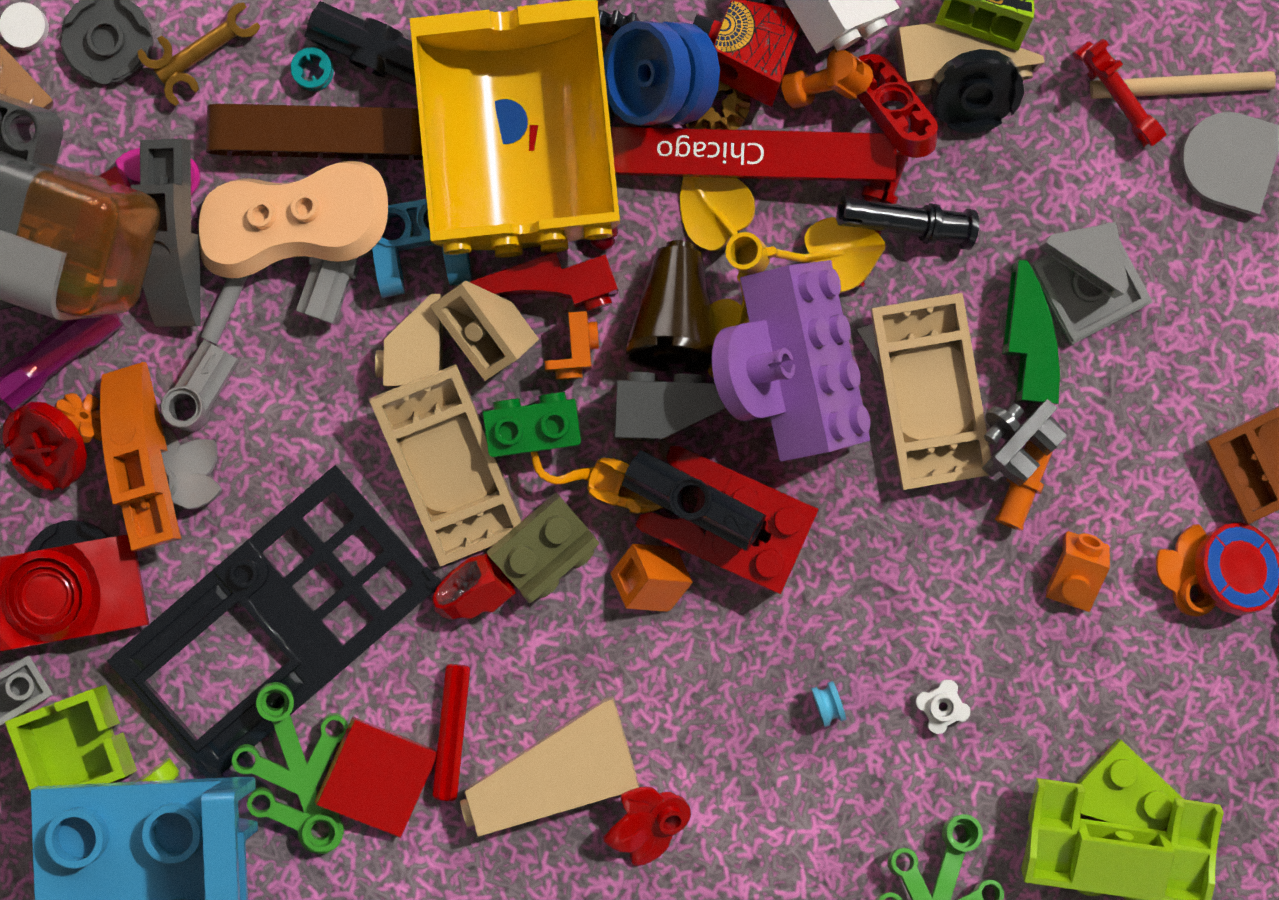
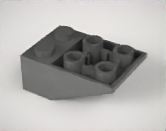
M627 372V381L617 380L616 440L662 442L727 409L719 397L715 384L702 383V375L674 374L673 382H655V373Z

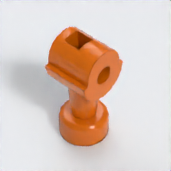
M835 48L829 53L827 68L810 76L802 70L785 74L782 78V92L786 102L793 109L808 106L813 103L815 94L832 90L845 98L857 99L856 95L866 91L870 86L873 72L869 65L846 50L837 51Z

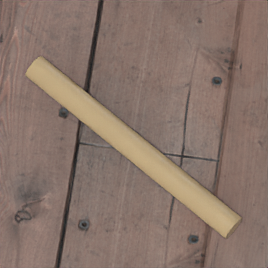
M1274 71L1123 79L1135 97L1271 90L1275 88L1276 84ZM1101 80L1090 81L1091 99L1113 98Z

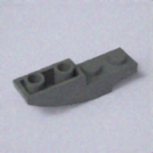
M182 138L140 140V185H131V199L137 260L148 308L155 327L201 326L199 234L191 233V140Z

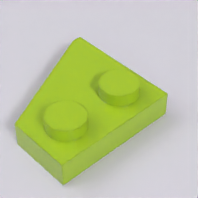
M1119 738L1076 783L1083 784L1085 790L1081 814L1109 823L1164 830L1168 826L1174 798L1184 799Z

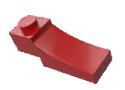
M554 252L470 281V283L500 297L544 294L572 299L575 308L584 305L587 312L612 304L610 296L618 294V288L606 254L562 269L557 254Z

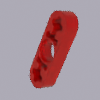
M866 54L858 57L869 65L873 72V79L868 89L856 95L863 106L901 154L912 158H921L931 154L937 145L938 123L887 58L877 54ZM875 79H879V87H878V88H877V81H876ZM887 101H899L905 107L898 110H890L883 107L882 104ZM909 123H910V129H911V131H912V132H910V133H908Z

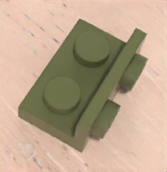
M555 492L491 547L487 554L519 589L527 602L532 603L537 598L542 599L551 594L558 586L559 579L570 569L579 568L587 563L593 556L594 549L599 545V541L559 494Z

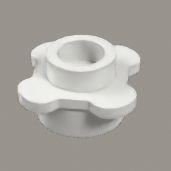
M943 680L938 688L932 689L930 692H921L916 698L917 708L923 710L929 719L928 728L936 734L944 733L948 725L956 721L964 722L970 716V707L962 703L957 694L958 685L952 680ZM942 702L947 704L945 711L939 709V704Z

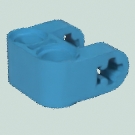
M427 199L388 205V219L392 217L403 219L405 231L396 240H387L382 235L380 241L372 248L376 277L382 298L405 294V283L399 251L436 245L431 242L430 230L427 227ZM443 251L449 285H459L465 280L468 282L473 281L469 253L446 255Z

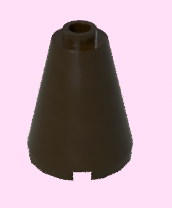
M668 241L665 247H661L656 251L626 343V355H628V360L631 363L659 371H669L668 364L684 363L685 372L707 370L712 367V349L716 337L702 253L694 249V245L688 241Z

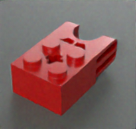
M670 446L666 458L671 466L704 481L717 490L765 514L763 530L768 533V537L765 542L758 540V547L751 545L749 550L745 551L682 518L670 519L648 512L639 515L635 526L641 532L781 594L819 509L680 446ZM696 488L698 498L691 513L699 511L704 506L705 495L700 488Z

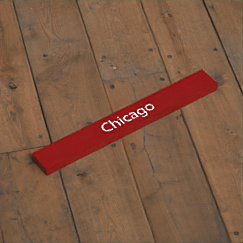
M530 125L529 151L535 150L539 125ZM612 127L611 131L615 175L896 182L897 149L885 133Z

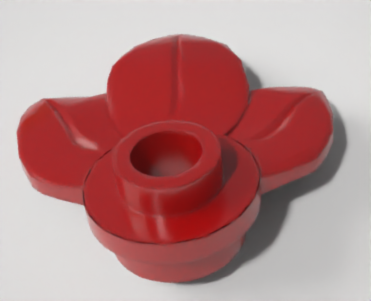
M639 787L629 790L620 796L623 808L627 814L603 836V841L616 851L630 853L632 865H645L660 857L668 849L672 836L679 833L688 824L691 817V809L683 797L672 792L659 793L653 787Z

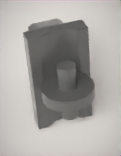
M1046 399L1022 425L1017 420L1024 413V410L1018 404H1012L1007 411L1001 407H991L985 415L986 421L991 428L984 435V438L992 445H995L1001 437L1007 441L982 469L991 477L1000 471L1006 478L1018 486L1022 485L1040 466L1038 462L1022 449L1026 442L1030 440L1048 456L1068 435L1059 423L1051 417L1057 410V407Z

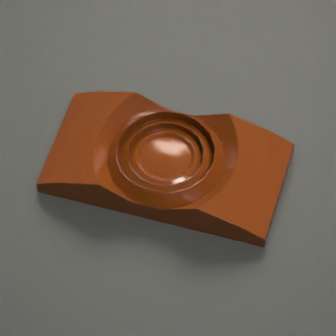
M1279 406L1205 441L1245 524H1251L1279 510Z

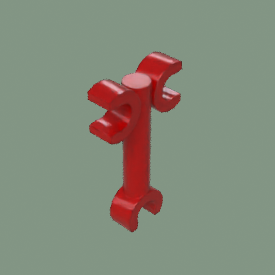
M1100 39L1095 44L1089 41L1073 52L1072 56L1075 60L1080 59L1089 70L1087 76L1091 80H1095L1097 77L1101 80L1132 124V132L1143 147L1148 144L1154 146L1167 134L1159 122L1146 113L1117 72L1123 67V63L1111 57L1106 49L1109 44L1104 39Z

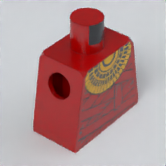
M731 0L723 22L696 14L693 24L708 34L717 50L720 66L719 81L772 107L800 29V25L790 8L747 0Z

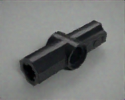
M319 1L308 20L304 35L306 40L349 58L348 61L363 70H366L367 67L374 69L372 72L374 75L384 78L388 75L416 87L411 40L404 38L400 31L372 18L363 20Z
M640 450L636 457L632 459L622 483L623 487L745 551H748L755 542L766 518V515L643 450ZM692 488H700L705 495L704 506L695 513H688L683 506L684 495Z

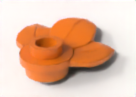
M1193 524L1179 536L1175 545V551L1159 549L1155 563L1157 576L1161 584L1173 592V600L1176 607L1182 613L1195 617L1209 613L1215 607L1214 603H1217L1210 594H1204L1199 586L1195 571L1196 550L1201 541L1207 537L1199 524ZM1195 585L1198 589V597L1196 600L1191 601L1190 589Z

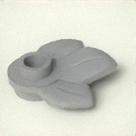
M169 428L164 429L163 432L168 451L161 454L173 505L177 504L180 507L192 510L210 504L222 491L220 485L208 477L217 462V443L209 439H199L180 445L176 435Z

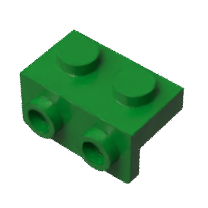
M566 392L538 396L539 404L521 406L520 399L493 402L494 410L483 411L489 455L491 457H499L580 445L581 436L576 399L567 400Z

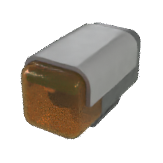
M0 93V300L61 321L94 318L129 311L140 298L160 222V208L156 200L142 191L57 163L63 138V126L57 114L48 109ZM32 121L35 125V134L33 138H31L29 132L30 124Z

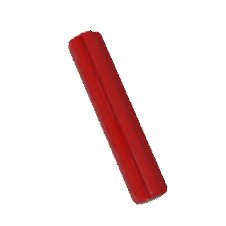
M448 664L445 668L433 786L434 799L441 801H454L458 795L470 677L469 666L462 664Z

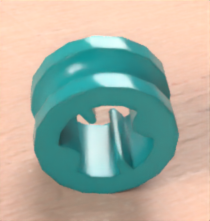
M309 47L298 51L293 57L291 74L297 84L303 89L311 92L320 91L332 82L334 66L325 52L315 47ZM312 58L320 59L319 66L324 71L323 75L319 79L313 75V81L304 80L306 73L301 68L302 64L306 60L312 64Z

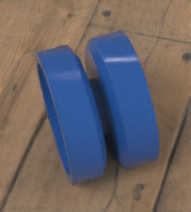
M653 21L631 22L621 26L613 35L603 56L608 102L613 112L626 123L636 125H658L661 123L678 125L691 123L699 120L711 108L718 91L720 66L717 50L708 34L695 24L684 22L659 23Z

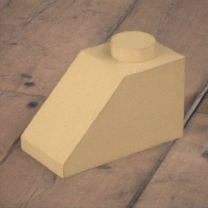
M466 280L430 305V308L484 381L518 360L539 340L511 301Z
M430 294L384 339V350H376L375 374L376 378H383V386L397 388L443 369L444 325L430 308L431 304L442 297L441 294Z

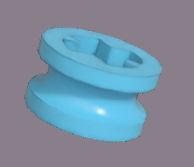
M833 681L828 682L827 687L823 690L817 687L811 688L824 727L830 726V722L833 719H839L841 722L847 720Z

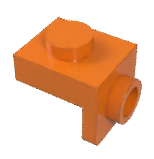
M587 311L568 312L572 359L544 361L546 373L555 372L556 380L583 378V370L592 369L591 350L599 349L597 321L588 322Z
M1067 531L1063 538V552L1046 588V598L1090 612L1110 569L1109 545L1103 543L1094 535L1087 533L1076 534Z

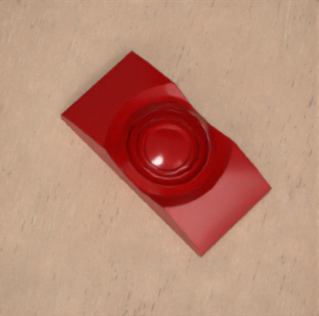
M128 534L0 557V651L149 625L137 551H131Z

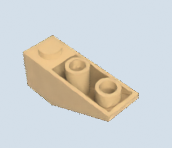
M935 22L899 27L894 36L900 75L911 89L914 88L916 95L931 94L930 89L934 77L944 64L961 53L973 50H996L1010 57L1020 70L1023 81L1033 78L1032 72L1038 71L1045 63L1043 55L1023 48H1019L1017 51L935 24Z

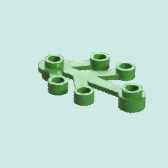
M279 682L268 683L258 692L256 707L264 719L272 721L288 768L260 756L257 748L250 744L240 745L234 750L232 765L240 774L252 773L297 794L304 812L275 801L273 792L265 787H258L249 794L247 808L255 817H269L297 830L299 842L309 852L315 854L328 853L340 844L344 834V827L338 813L316 805L315 799L318 795L316 786L338 742L342 741L348 728L347 720L338 713H330L322 719L320 724L321 736L308 762H306L290 716L294 707L293 693L285 684ZM273 692L280 693L284 697L283 705L279 708L268 706L266 698L269 694ZM332 720L341 722L343 725L342 732L336 736L329 735L325 730L328 722ZM246 751L252 753L255 757V762L249 767L241 766L237 761L240 753ZM258 795H265L270 800V805L264 810H258L252 804L253 799ZM317 822L326 823L329 826L328 834L324 837L315 836L311 831L313 825Z
M967 814L953 816L945 822L942 829V838L946 844V849L932 894H930L917 868L918 857L911 849L900 848L892 851L887 861L888 868L894 875L901 877L911 900H951L965 852L974 850L979 846L983 837L982 827L976 818ZM957 825L964 827L967 833L966 839L962 843L957 842L953 837V829ZM901 853L908 856L910 860V866L906 871L900 870L896 865V858ZM983 880L976 884L973 892L957 900H984L982 890L986 885L991 886L995 890L994 900H1003L1004 889L995 880ZM893 892L882 893L875 899L885 900L886 898H891L892 900H903L898 894Z

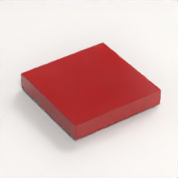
M352 716L315 799V803L320 807L401 838L435 763L437 751Z

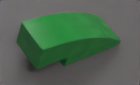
M1017 260L1011 267L1002 355L1020 357L1015 402L1042 405L1048 399L1054 405L1059 404L1060 367L1058 344L1052 316L1041 285L1027 260Z

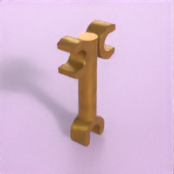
M244 2L233 5L227 12L225 22L174 56H172L173 51L170 42L162 35L157 38L164 49L163 56L160 59H149L142 48L137 51L138 58L142 64L148 68H153L162 83L165 84L164 94L174 106L179 104L177 97L173 94V86L176 82H187L194 92L199 90L195 78L188 73H183L185 70L234 37H250L258 32L260 25L257 22L246 29L240 28L236 23L237 14L247 7Z

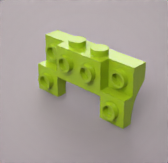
M1042 778L1036 779L1028 815L1030 830L1021 866L1025 883L1073 889L1087 896H1100L1101 894L1121 896L1126 900H1212L1215 888L1217 846L1224 814L1220 804L1174 798L1167 831L1082 819L1080 817L1085 796L1083 784Z

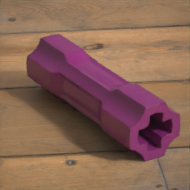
M102 301L98 304L101 306H105ZM113 308L100 317L67 320L25 355L15 357L0 369V398L12 410H16L41 391L47 380L84 351L98 346L121 328L124 323Z

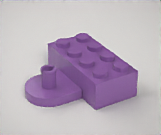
M832 261L787 265L740 277L749 323L722 329L717 334L712 349V371L715 386L728 412L740 421H750L770 416L780 462L827 453L870 441V416L862 404L859 390L860 370L852 358L849 344L851 336L850 324L842 312L839 298L841 283L837 272L833 269Z

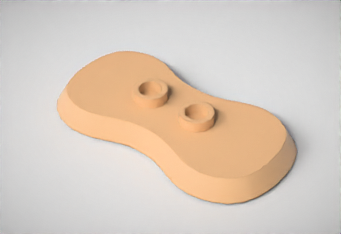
M342 161L329 165L304 179L294 182L273 183L253 178H242L224 183L207 195L200 210L197 224L200 258L204 266L211 273L225 278L246 277L277 261L292 257L307 256L335 262L356 259L374 248L385 231L388 219V195L384 180L380 173L371 165L358 161Z

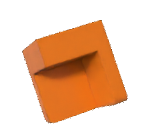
M633 543L610 573L626 609L668 612L693 583L678 550L674 547Z

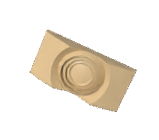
M963 293L871 308L878 366L884 388L892 447L902 490L989 476L982 469L990 460L991 452L989 443L984 438L987 429Z
M457 364L369 398L440 567L494 546L522 522L496 457H491L488 453L486 433Z

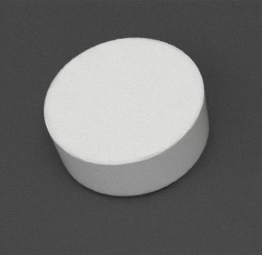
M18 2L10 5L2 13L0 32L4 40L14 48L29 51L38 48L46 40L49 24L46 16L36 6L26 2Z

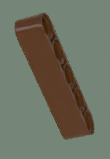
M262 104L207 105L206 153L227 156V151H232V156L272 157L273 152H278L277 157L318 158V153H323V158L363 159V154H368V159L409 160V155H413L414 160H423L417 108Z

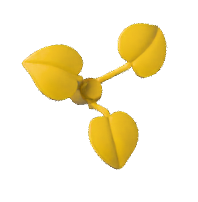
M683 177L680 192V210L683 225L689 238L696 245L708 251H718L726 245V258L739 271L737 280L740 282L743 298L742 305L728 298L720 299L710 304L715 337L726 327L749 323L740 277L763 272L769 265L770 258L775 257L800 263L831 260L833 269L839 276L841 283L840 293L858 287L865 281L885 250V241L875 230L839 226L836 217L822 219L807 229L804 240L809 252L808 254L780 250L774 246L767 247L752 233H738V231L744 230L751 224L755 214L753 194L742 181L737 178ZM711 367L708 369V373L712 378H714Z

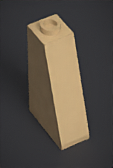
M614 696L603 699L468 786L465 791L467 799L460 800L466 826L471 827L475 825L477 836L479 837L615 797L629 790L639 788L638 778Z

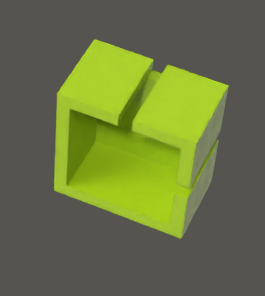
M106 685L93 688L5 721L29 790L37 786L111 783L137 771L124 732L114 735L112 726L120 724Z

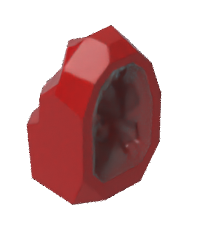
M483 554L468 558L452 570L437 587L432 601L434 610L443 618L449 620L457 618L473 619L484 611L493 613L516 594L511 580L493 562L489 555Z

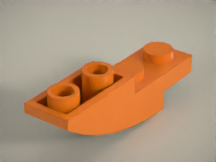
M141 362L102 374L100 422L104 461L113 505H120L122 508L131 551H142L180 540L181 535L161 454L168 451L148 365L146 362Z

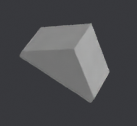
M1116 222L1052 234L1044 239L1038 247L1114 299L1124 295L1129 288Z

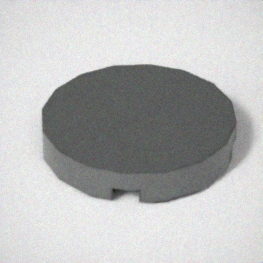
M81 0L65 16L61 28L63 31L61 36L62 54L70 67L86 80L105 86L124 83L138 75L145 65L138 58L137 51L142 48L147 57L150 58L154 43L151 24L141 8L130 0Z

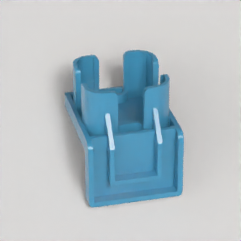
M227 777L37 786L31 789L35 900H248L246 840L258 831V822L239 818L238 801L256 789L255 778Z

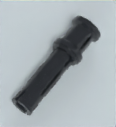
M847 196L841 197V204H838L836 220L839 226L860 227L869 230L918 236L920 241L929 245L940 241L958 244L960 249L970 250L976 242L979 231V216L977 211L973 209H966L962 213L942 210L939 204L933 203L925 205L923 208H913L897 204L859 200Z

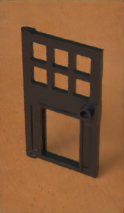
M334 465L108 659L107 662L195 760L199 771L206 778H221L223 773L232 766V755L238 746L243 744L255 746L275 729L272 721L264 719L256 707L257 695L263 686L268 683L279 682L289 687L294 697V707L290 713L291 715L429 595L435 593L441 580L428 566L425 567L339 467ZM334 492L354 514V518L329 540L324 542L305 521L304 516ZM361 526H364L382 546L384 551L354 576L333 551ZM295 527L314 549V553L287 576H283L264 554V551L290 528ZM394 560L413 582V585L387 608L382 609L363 587V584L388 562ZM324 561L343 582L344 586L316 610H313L293 585L318 563ZM350 595H354L371 614L373 620L343 644L324 623L323 618ZM239 601L290 660L198 739L146 680ZM273 692L267 696L266 703L271 708H279L284 703V697L280 693ZM247 751L240 753L237 757V761L241 757H243L247 753Z

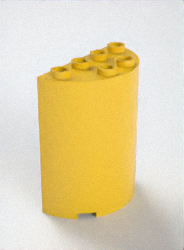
M572 0L517 6L516 9L507 12L480 10L409 18L431 242L442 246L446 255L465 254L472 250H495V257L508 258L522 255V248L541 246V252L554 253L568 250V242L581 239L599 240L612 237V229L620 224L598 1ZM513 100L520 104L527 114L528 125L526 132L521 139L512 144H503L495 108V101ZM530 125H538L534 151H529Z

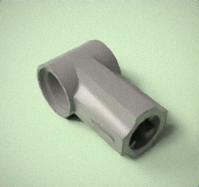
M310 257L309 264L312 266L296 311L335 325L350 280L355 279L359 272L358 258L335 262Z
M203 340L176 386L170 389L163 397L161 412L165 420L185 432H195L202 429L209 420L212 406L240 361L214 344ZM186 398H193L196 402L195 414L186 421L178 420L176 416L177 405Z

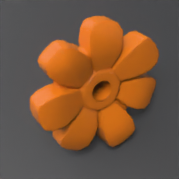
M69 393L65 394L63 399L56 402L54 407L61 410L74 423L84 443H89L92 438L102 441L100 409L96 410L100 403L98 398L87 394L84 400L81 401L77 394Z

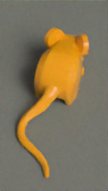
M538 451L530 452L535 472L548 483L562 485L577 480L588 481L587 490L589 495L610 505L627 508L629 513H648L665 509L622 486L629 464L621 460L603 457L598 459L593 467L575 469L564 475L553 476L543 469Z

